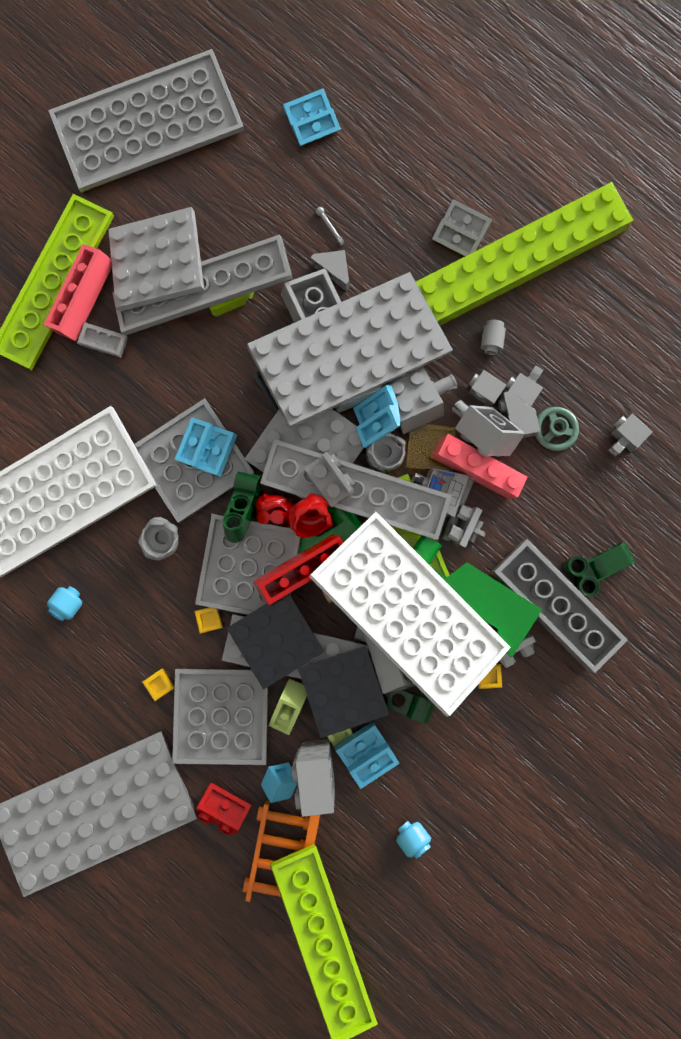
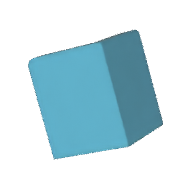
M287 762L269 766L261 786L270 803L291 798L298 782H293L292 767Z

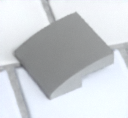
M453 199L432 240L463 256H467L477 250L492 219Z

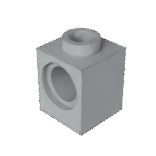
M483 370L480 376L475 374L469 383L472 387L469 394L488 407H492L506 387V384Z

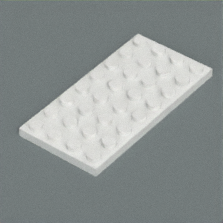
M113 407L106 408L0 471V578L157 486Z
M377 512L309 576L446 717L456 710L511 648Z

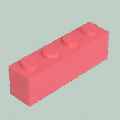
M85 244L82 245L43 325L60 336L75 342L77 341L83 324L86 322L112 269V260L99 249Z
M450 434L439 438L430 457L460 474L468 475L469 479L506 499L519 497L527 480V476L490 456H483L476 448Z

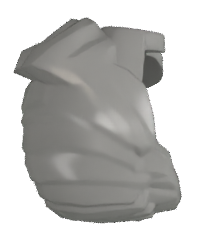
M389 433L367 447V462L371 469L381 473H388L397 469L405 456V441Z
M162 517L150 519L139 537L138 544L143 554L153 560H163L171 556L178 548L177 526Z

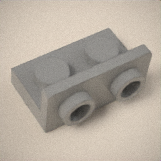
M325 452L322 454L323 456L304 469L329 505L333 507L354 492L352 486L355 483L348 473L342 474L338 468L341 466V463L334 453L329 455Z

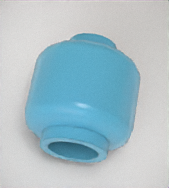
M71 586L67 589L63 587L57 588L47 602L49 608L47 612L62 622L64 619L71 620L82 606V601L79 598L80 593Z
M408 821L398 829L400 834L397 836L396 842L407 857L411 858L414 856L417 859L431 848L429 845L431 837L419 822L410 824Z

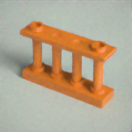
M267 800L264 807L259 806L257 821H261L250 878H245L243 892L247 893L245 901L250 902L253 892L281 897L278 886L255 882L257 868L272 870L270 863L274 862L273 860L259 858L262 844L296 851L315 844L320 815L305 816L304 818L269 811L270 801ZM266 821L303 827V830H307L306 840L301 839V841L266 835L264 834Z

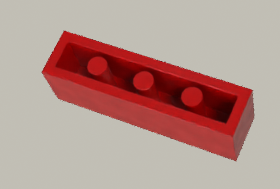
M333 534L252 581L263 602L271 605L311 581L312 579L309 576L343 544L340 536Z

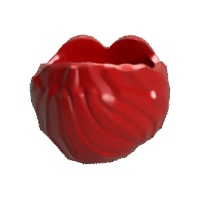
M265 493L256 502L257 520L263 525L270 524L290 528L288 514L294 505L284 496H268Z
M310 493L306 499L299 501L290 509L288 521L291 530L296 533V536L301 538L313 537L332 526L327 500L317 494Z

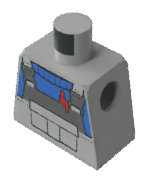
M431 469L427 472L426 477L415 473L411 482L452 495L445 516L452 518L456 515L469 476Z

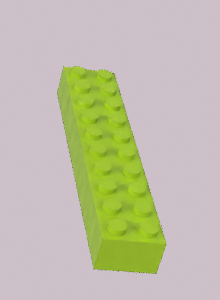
M611 182L416 281V284L439 326L625 232L634 220Z

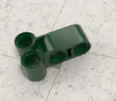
M239 471L235 476L234 492L222 521L225 538L231 543L242 541L247 533L256 509V502L264 494V491L261 489V476Z
M624 541L588 560L578 555L567 558L563 563V571L567 576L576 578L574 586L585 597H592L598 594L600 590L599 581L634 564L636 561ZM573 561H577L580 565L577 573L571 568ZM584 581L590 584L591 588L588 593L582 589Z
M405 690L383 694L387 708L407 715V718L419 723H429L435 705L428 697ZM398 693L405 697V704L402 707H398L394 703V697Z

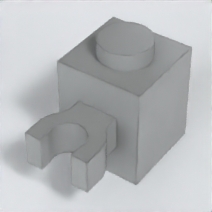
M535 366L528 377L521 373L516 379L511 377L505 389L529 406H532L543 389L542 386L535 383L543 370Z
M633 413L626 418L622 416L613 425L616 429L611 433L618 441L608 451L614 457L620 454L625 447L632 452L651 435L652 431Z

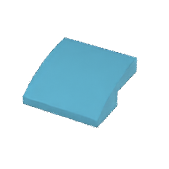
M324 88L283 104L287 119L300 146L341 130L334 110L330 107Z
M385 385L353 408L360 424L356 427V430L364 448L369 447L400 426L399 408L392 386Z
M191 417L175 460L221 477L237 435Z
M373 721L334 746L335 751L348 768L349 773L360 789L400 764Z

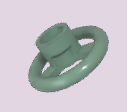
M551 407L538 415L540 432L535 436L543 447L552 451H562L575 443L579 434V425L576 417L569 410L562 407ZM556 414H562L565 417H567L571 422L572 429L569 428V424L566 419L562 417H557ZM549 416L551 422L549 425L550 431L543 437L541 424ZM554 425L560 426L561 430L556 431ZM554 436H570L562 444L549 443Z

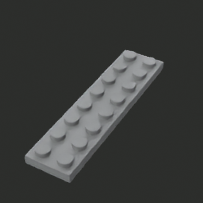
M277 235L202 261L204 291L121 312L116 308L121 333L128 335L293 279L282 237Z
M274 439L260 483L304 498L310 493L324 498L304 469L323 455ZM339 460L341 466L338 468L343 475L348 473L355 485L352 486L354 492L333 507L370 518L377 512L389 525L438 540L452 495Z

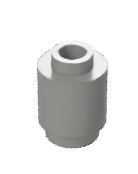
M488 320L486 322V325L483 327L480 347L484 350V353L497 355L498 352L503 351L506 332L504 322L499 320Z

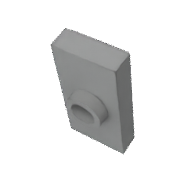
M84 322L77 344L121 358L128 337L127 335Z

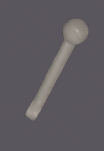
M318 207L316 214L322 217L340 246L344 245V240L339 236L324 214V209Z

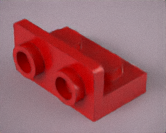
M210 783L195 812L201 821L207 824L212 822L219 826L218 829L222 833L236 835L252 805Z

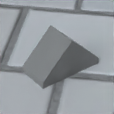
M345 250L318 253L311 256V266L318 271L326 269L331 281L345 291L349 289Z

